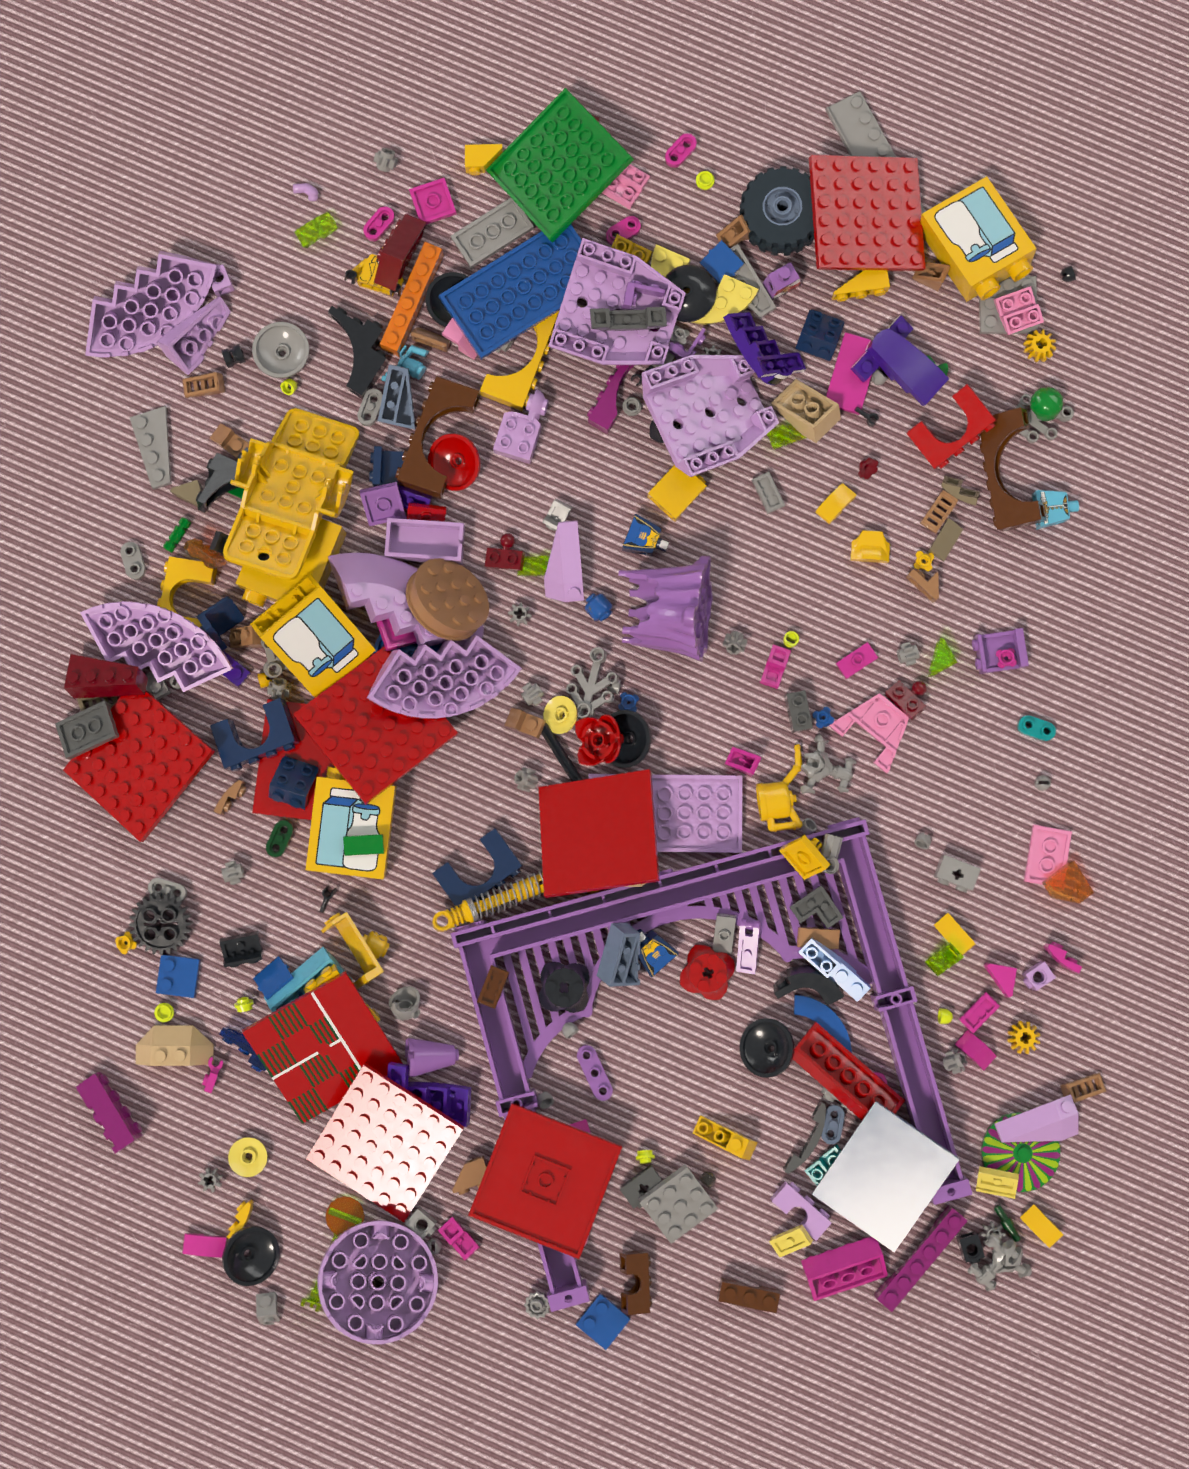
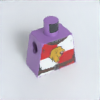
M788 263L767 275L763 286L772 301L801 286V280L792 263Z

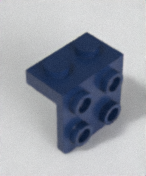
M809 310L795 349L831 361L844 326V321L819 311Z
M374 446V452L370 454V463H373V471L369 473V481L372 482L374 487L394 482L398 484L395 475L398 467H402L404 462L402 461L404 452L384 451L382 446Z
M226 596L196 616L202 625L199 628L209 635L222 651L228 647L222 640L221 635L244 620L243 614L230 596Z
M287 756L282 757L269 785V798L276 802H283L294 808L305 810L308 804V794L319 768Z

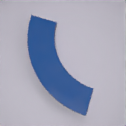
M794 995V1015L805 1016L817 1022L852 1053L848 1032L836 1013L815 999Z

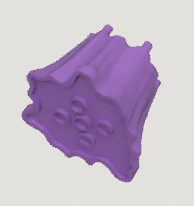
M700 556L694 564L687 566L619 570L618 576H626L629 578V582L639 585L638 589L629 590L630 597H637L647 601V605L642 608L629 609L628 616L636 617L640 622L637 626H623L622 634H630L633 637H623L622 643L681 654L702 662L704 653L707 652L708 625L713 599L712 584L710 582V556Z

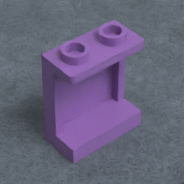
M1023 628L974 636L972 648L977 654L975 667L976 670H979L980 674L1021 669L1029 666ZM1009 648L1014 649L1016 665L1014 667L1005 666L1003 669L999 668L996 652L998 650H1008Z

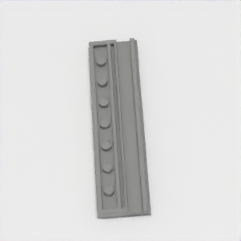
M860 91L826 107L825 111L850 156L896 157ZM921 203V214H922V213H924V212H926V211H925V209H924V207H923V205H922V203Z

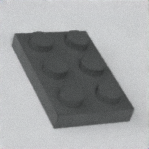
M102 701L55 723L65 757L69 760L119 737L107 701Z

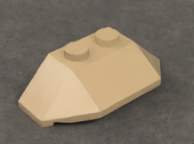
M154 1025L136 1044L137 1065H208V1060L211 1056L213 1057L212 1064H214V1044L194 1025Z

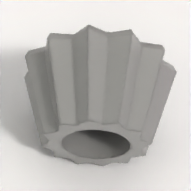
M537 1291L536 1293H530L529 1297L525 1298L526 1303L524 1306L526 1307V1313H529L530 1317H535L538 1320L540 1317L545 1318V1315L549 1313L550 1305L544 1293L541 1294Z

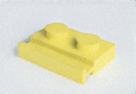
M979 1166L976 1191L1015 1199L1019 1174Z

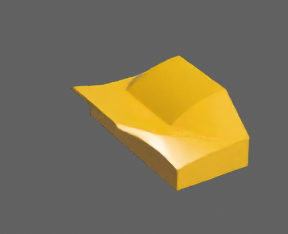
M862 530L857 539L851 542L850 561L889 563L890 543L886 541L883 532Z

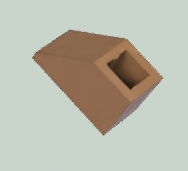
M251 625L230 629V648L263 647L261 645V638Z
M484 1155L465 1162L452 1189L453 1193L458 1192L459 1195L470 1191V1187L476 1185L479 1188L487 1168Z

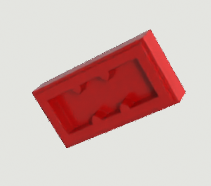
M408 502L406 519L445 522V506Z

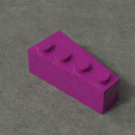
M97 1072L76 1086V1089L87 1108L90 1110L93 1108V1118L96 1123L101 1126L103 1125V1135L106 1140L113 1142L114 1147H112V1150L116 1154L143 1136L141 1133L142 1128L137 1122L132 1120L128 1107L121 1104L117 1091L110 1088L108 1085L110 1082L106 1075Z

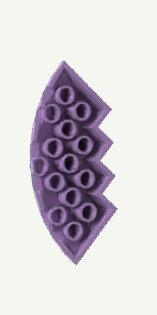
M159 251L157 269L138 266L135 284L116 281L113 299L94 296L85 356H128L157 346L156 342L169 330L199 310L211 287L216 264L179 254Z
M342 553L328 556L346 610L365 606L371 623L389 619L395 636L413 632L418 646L427 645L430 647L448 641L426 630L416 620L408 606L406 585L409 578L418 569L402 561L377 554Z
M122 601L94 606L80 612L106 661L113 662L124 656L128 665L137 666L140 669L149 666L158 683L174 675L180 688L185 692L233 669L219 646L202 629L183 616L166 608L141 602Z
M477 635L469 637L463 647H460L452 640L444 641L437 653L427 645L418 646L411 657L398 649L392 651L385 661L367 698L383 708L406 716L418 718L451 717L474 710L495 698L514 680L522 668Z

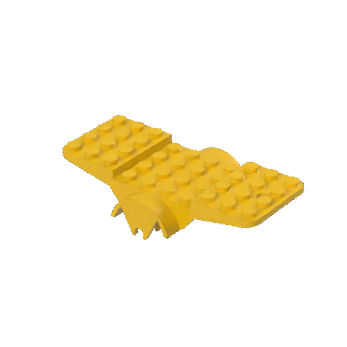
M294 408L288 410L271 441L264 443L251 438L248 452L242 450L241 459L238 458L235 480L231 479L230 481L231 485L243 488L244 492L240 509L223 549L224 558L228 562L283 580L291 581L296 579L316 537V530L323 514L337 518L345 505L354 471L346 469V466L359 439V430L354 426ZM261 553H267L269 559L262 561L258 556Z

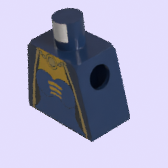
M635 514L623 543L622 551L652 556L655 548L666 552L670 541L659 538L662 531L660 527Z
M638 929L637 931L640 933V954L638 959L644 970L652 978L673 960L679 952L655 931L650 930L645 934L642 929Z

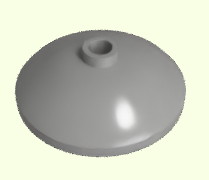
M275 322L265 326L258 332L253 342L252 354L256 365L263 373L274 378H288L300 372L307 363L309 343L305 334L297 326L287 322ZM285 351L286 355L280 356V353Z

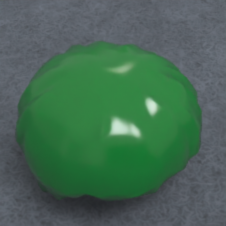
M1040 388L1032 395L1030 407L1039 420L1051 421L1059 415L1063 408V396L1054 388Z

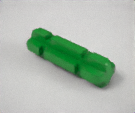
M184 517L180 519L179 525H176L170 534L169 541H166L163 545V548L171 553L176 548L175 545L180 542L185 534V529H188L191 525V522Z

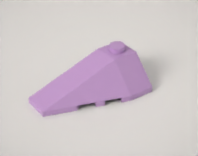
M217 297L169 330L156 343L167 358L185 374L189 375L202 363L203 355L207 348L213 344L214 336L217 331L221 330L231 311L223 299Z
M577 520L558 522L544 576L545 596L547 598L563 602L584 601Z
M1070 1094L997 1122L994 1125L1002 1143L1062 1141L1078 1134V1111Z

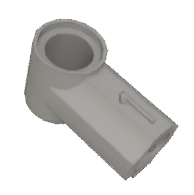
M825 834L821 854L831 865L822 872L834 874L838 871L839 862L837 859L843 840L842 837Z

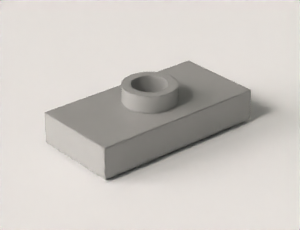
M766 472L751 480L767 514L785 507L770 472Z
M717 913L713 951L732 953L736 915Z

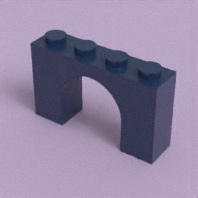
M279 698L263 704L269 723V735L261 746L254 749H248L241 743L234 721L225 719L210 725L224 769L231 770L232 772L241 770L245 764H256L263 757H274L278 755L277 752L292 750L295 748V745L300 743L286 700Z
M496 828L480 839L494 861L493 874L486 883L478 886L466 884L449 862L432 873L455 906L459 907V904L467 898H471L474 902L476 900L475 895L480 900H483L481 893L486 898L488 896L487 891L493 887L498 889V886L501 887L506 883L504 879L508 876L513 878L522 872L520 870L522 864Z

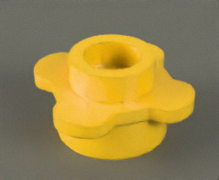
M918 551L915 554L917 558L914 568L926 570L927 572L931 571L934 555Z
M129 931L115 940L116 946L122 954H127L129 950L136 949L137 942L133 940L132 934Z

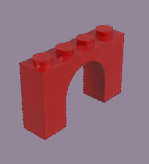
M966 384L952 396L966 414L968 421L966 432L959 440L952 443L940 441L924 421L919 422L906 433L934 469L938 467L940 469L944 468L950 463L948 459L953 455L955 457L959 456L965 451L963 447L968 443L973 445L980 439L979 435L983 431L988 433L996 426L994 423L997 419L969 384Z

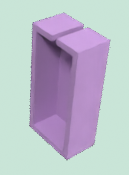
M387 518L384 556L399 561L426 562L430 559L441 558L462 565L464 550L462 544H464L465 525L464 523Z

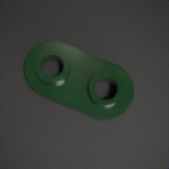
M281 820L275 824L266 844V852L270 856L280 857L285 853L294 833V827L289 821ZM282 827H287V833L283 834L281 832ZM275 844L280 846L279 851H274L273 847Z

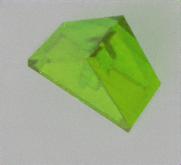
M943 638L937 640L927 677H933L957 663Z
M945 942L925 961V964L938 977L963 959L964 956L951 942Z

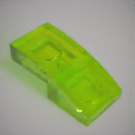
M327 212L304 224L294 232L303 248H308L320 238L325 239L338 229V226L330 212Z
M791 424L779 426L767 433L773 450L807 438Z
M525 556L523 570L517 571V576H545L549 556Z

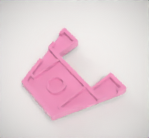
M879 693L834 721L829 727L843 737L853 723H857L885 747L873 763L887 774L891 768L890 766L909 717Z

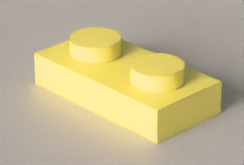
M799 1225L771 1237L769 1242L778 1256L782 1257L811 1245L813 1240L804 1226Z

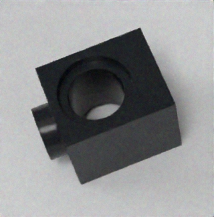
M975 1231L956 1236L962 1259L966 1263L975 1264L985 1257L979 1235ZM970 1244L975 1245L973 1253H967L966 1251L967 1246Z

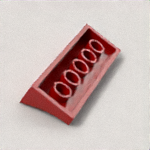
M817 1022L810 1027L794 1047L793 1060L860 1120L864 1119L875 1101L895 1114L905 1101Z

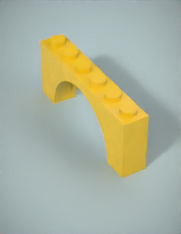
M559 311L533 327L537 337V348L528 365L520 371L507 376L486 374L480 389V396L520 411L523 410L524 406H527L530 389L534 390L538 381L535 378L537 371L541 373L544 361H541L543 355H547L549 352L548 342L552 336Z

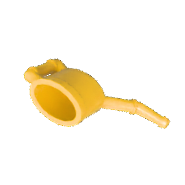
M800 744L794 745L795 765H793V768L781 782L756 784L760 821H767L768 830L771 832L800 829L803 825L793 808V802H796V795H792V791L788 789V785L798 772L801 771L802 757ZM789 816L792 819V822L775 823L774 820Z

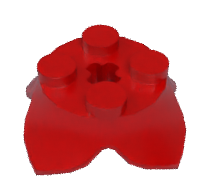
M604 714L599 719L585 717L575 722V733L582 742L577 754L579 764L593 766L602 762L611 763L615 761L619 755L624 737L620 733L616 720L611 715Z
M694 945L688 953L687 966L680 974V985L688 992L702 994L706 999L719 1000L726 993L728 980L734 973V959L727 953L714 952L706 945ZM706 967L709 970H713L710 978L702 974V972H705L704 968Z

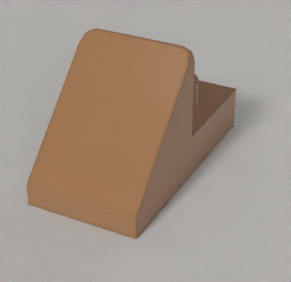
M740 215L716 234L719 242L722 240L729 248H732L740 241L749 240L750 230L743 215Z
M221 423L209 438L235 458L246 447L249 448L248 442Z
M913 569L906 576L932 603L939 598L938 571L928 582L925 580V575L919 570Z
M511 708L504 726L539 739L546 721L523 710Z

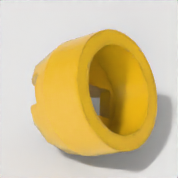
M264 672L257 674L260 688H265L269 686L270 681L272 682V680L266 679L269 677Z

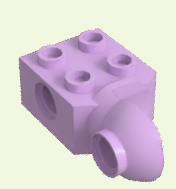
M536 389L535 394H530L526 406V411L529 412L528 415L512 411L504 413L493 448L494 454L531 464L541 432V424L538 421L540 415L545 416L549 400L545 399L544 394L539 389Z

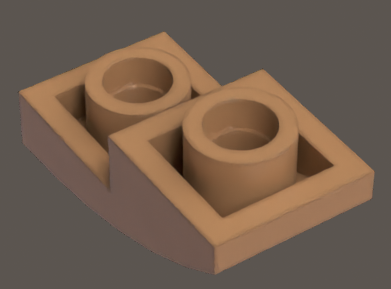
M238 780L229 787L220 798L214 812L224 815L225 812L228 813L232 805L231 798L239 800L240 797L244 796L247 788L245 787L246 782Z
M798 927L797 947L802 948L813 938L829 949H839L840 930Z

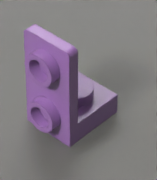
M633 280L628 282L625 288L622 309L630 310L631 306L635 305L637 294L634 292L662 298L665 294V289H661V286L655 284L650 286L642 285L643 283Z
M702 328L688 352L685 351L681 344H674L673 342L670 343L668 352L673 354L676 360L695 355L696 351L694 348L697 344L701 345L706 338V335H704L706 329Z

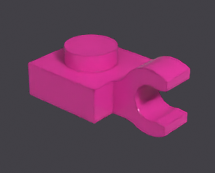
M212 1056L208 1060V1066L211 1071L209 1074H205L202 1085L205 1086L204 1091L212 1093L219 1070L223 1066L222 1059L219 1065L214 1066L212 1064Z

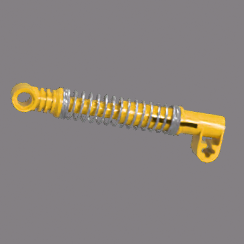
M539 871L537 875L533 873L532 877L527 875L526 879L521 878L519 882L515 880L516 883L514 884L510 882L511 889L509 890L506 884H504L506 890L504 892L498 886L500 893L496 894L495 890L492 889L494 895L491 897L487 891L488 898L484 899L481 893L483 900L478 901L475 895L477 901L475 903L471 898H467L459 904V907L455 906V909L452 907L450 911L448 909L440 911L434 915L432 926L438 932H445L454 928L455 924L456 926H459V923L464 924V921L466 923H474L479 921V919L482 920V913L485 917H488V911L491 915H494V909L497 913L500 912V907L504 911L506 906L511 909V902L514 906H517V902L522 904L523 900L527 902L529 898L534 900L535 896L540 897L541 893L544 895L543 884L540 885L539 883L543 882V872ZM600 890L590 891V892H587V893H589V894H595V893H598ZM445 917L448 922L447 925L444 927L439 926L437 918Z

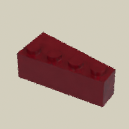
M405 214L402 220L398 219L395 229H392L389 239L386 238L383 248H380L377 259H379L374 283L393 291L396 290L398 280H401L406 266L409 265L412 255L415 253L423 237L426 226L425 221Z
M70 654L64 689L74 699L145 695L148 677L137 666Z

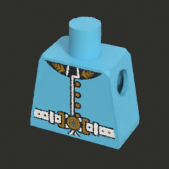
M1036 490L1032 494L1033 501L1044 502L1047 521L1036 524V530L1064 523L1070 519L1069 512L1079 511L1078 500L1068 501L1067 492Z

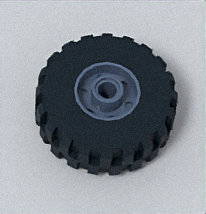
M780 166V169L775 170L772 167L768 168L764 174L760 172L755 176L754 181L751 180L747 184V189L743 191L741 197L740 215H743L750 230L748 235L749 242L753 246H759L760 251L764 253L766 250L770 251L771 255L777 256L778 253H784V256H788L793 251L798 253L803 250L804 246L811 245L814 239L810 175L806 172L802 174L798 168L794 167L792 170L786 169L787 166Z

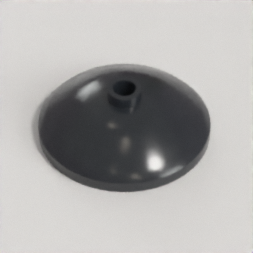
M683 265L673 269L665 276V278L684 291L685 288L690 289V292L685 294L676 320L694 322L702 319L711 311L716 300V287L707 271L698 266Z
M457 272L444 273L435 278L429 285L425 299L426 307L432 319L439 325L446 327L452 319V316L439 299V295L468 276Z
M631 710L617 711L611 714V716L616 720L624 741L621 744L618 757L611 764L621 768H629L638 765L647 756L651 747V730L647 721L637 712Z
M759 1019L752 1022L742 1034L739 1046L740 1056L745 1067L751 1073L759 1077L770 1078L780 1075L789 1067L794 1056V1041L790 1031L783 1023L775 1019ZM772 1045L774 1046V1051H773V1052L771 1051V1046H772Z
M250 1226L237 1231L228 1240L223 1250L222 1265L226 1275L233 1282L242 1286H253L262 1283L271 1276L277 1267L280 1256L278 1241L270 1231L259 1226ZM246 1250H249V1253L247 1255H244V1252Z

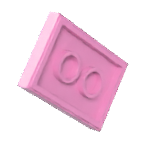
M1032 825L1024 882L1063 888L1072 831Z

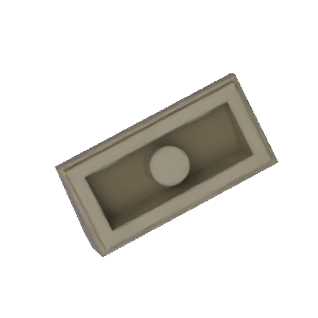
M948 518L929 548L928 553H932L936 558L944 562L963 529Z

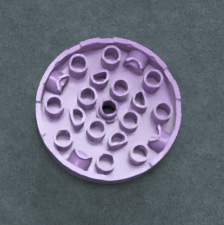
M366 1221L345 1230L326 1250L318 1271V1295L328 1319L344 1335L366 1344L391 1343L416 1330L424 1322V1319L432 1309L438 1288L436 1263L428 1246L412 1230L390 1221ZM377 1276L383 1278V1284L380 1287H374L372 1283L373 1279Z

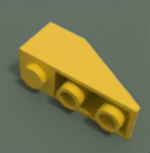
M863 270L834 291L831 298L832 300L842 302L852 297L863 299L867 295H885L890 288L888 271Z
M701 1115L693 1130V1134L746 1160L751 1159L758 1143Z

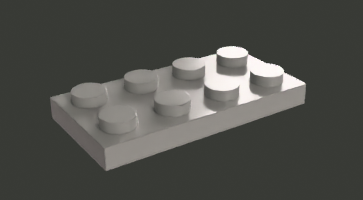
M509 198L451 235V239L472 269L532 231L534 226L525 212L512 198Z

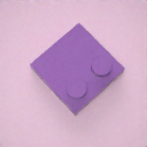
M397 482L360 490L369 526L387 523V518L406 519V512Z

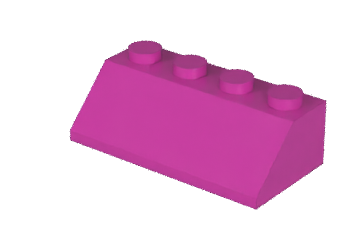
M872 1236L801 1260L814 1301L888 1276L883 1253L878 1241Z

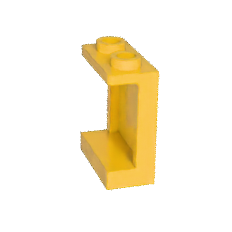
M674 465L649 491L647 497L676 522L689 505L706 490L707 485H705L706 481L700 475L690 477Z

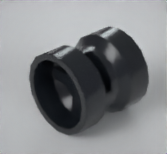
M240 344L233 346L232 349L226 348L221 350L228 368L233 367L236 363L242 364L246 362Z

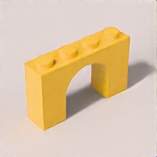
M169 556L168 561L164 565L166 575L165 580L161 582L162 596L158 599L157 606L177 613L173 604V598L177 589L189 582L214 585L218 567L213 563ZM184 617L196 626H202L198 619Z

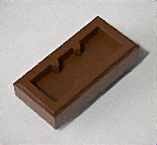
M491 965L477 1002L495 1009L509 972Z

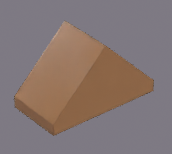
M925 262L926 269L915 271L912 278L938 292L950 266Z

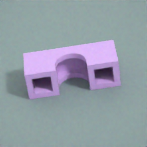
M785 1181L770 1198L771 1201L786 1215L794 1207L805 1209L806 1215L800 1225H803L808 1234L817 1241L831 1225V1221L828 1219L830 1215L822 1208L820 1210L813 1206L815 1202L808 1195L803 1197L799 1193L801 1189L793 1182L788 1184Z

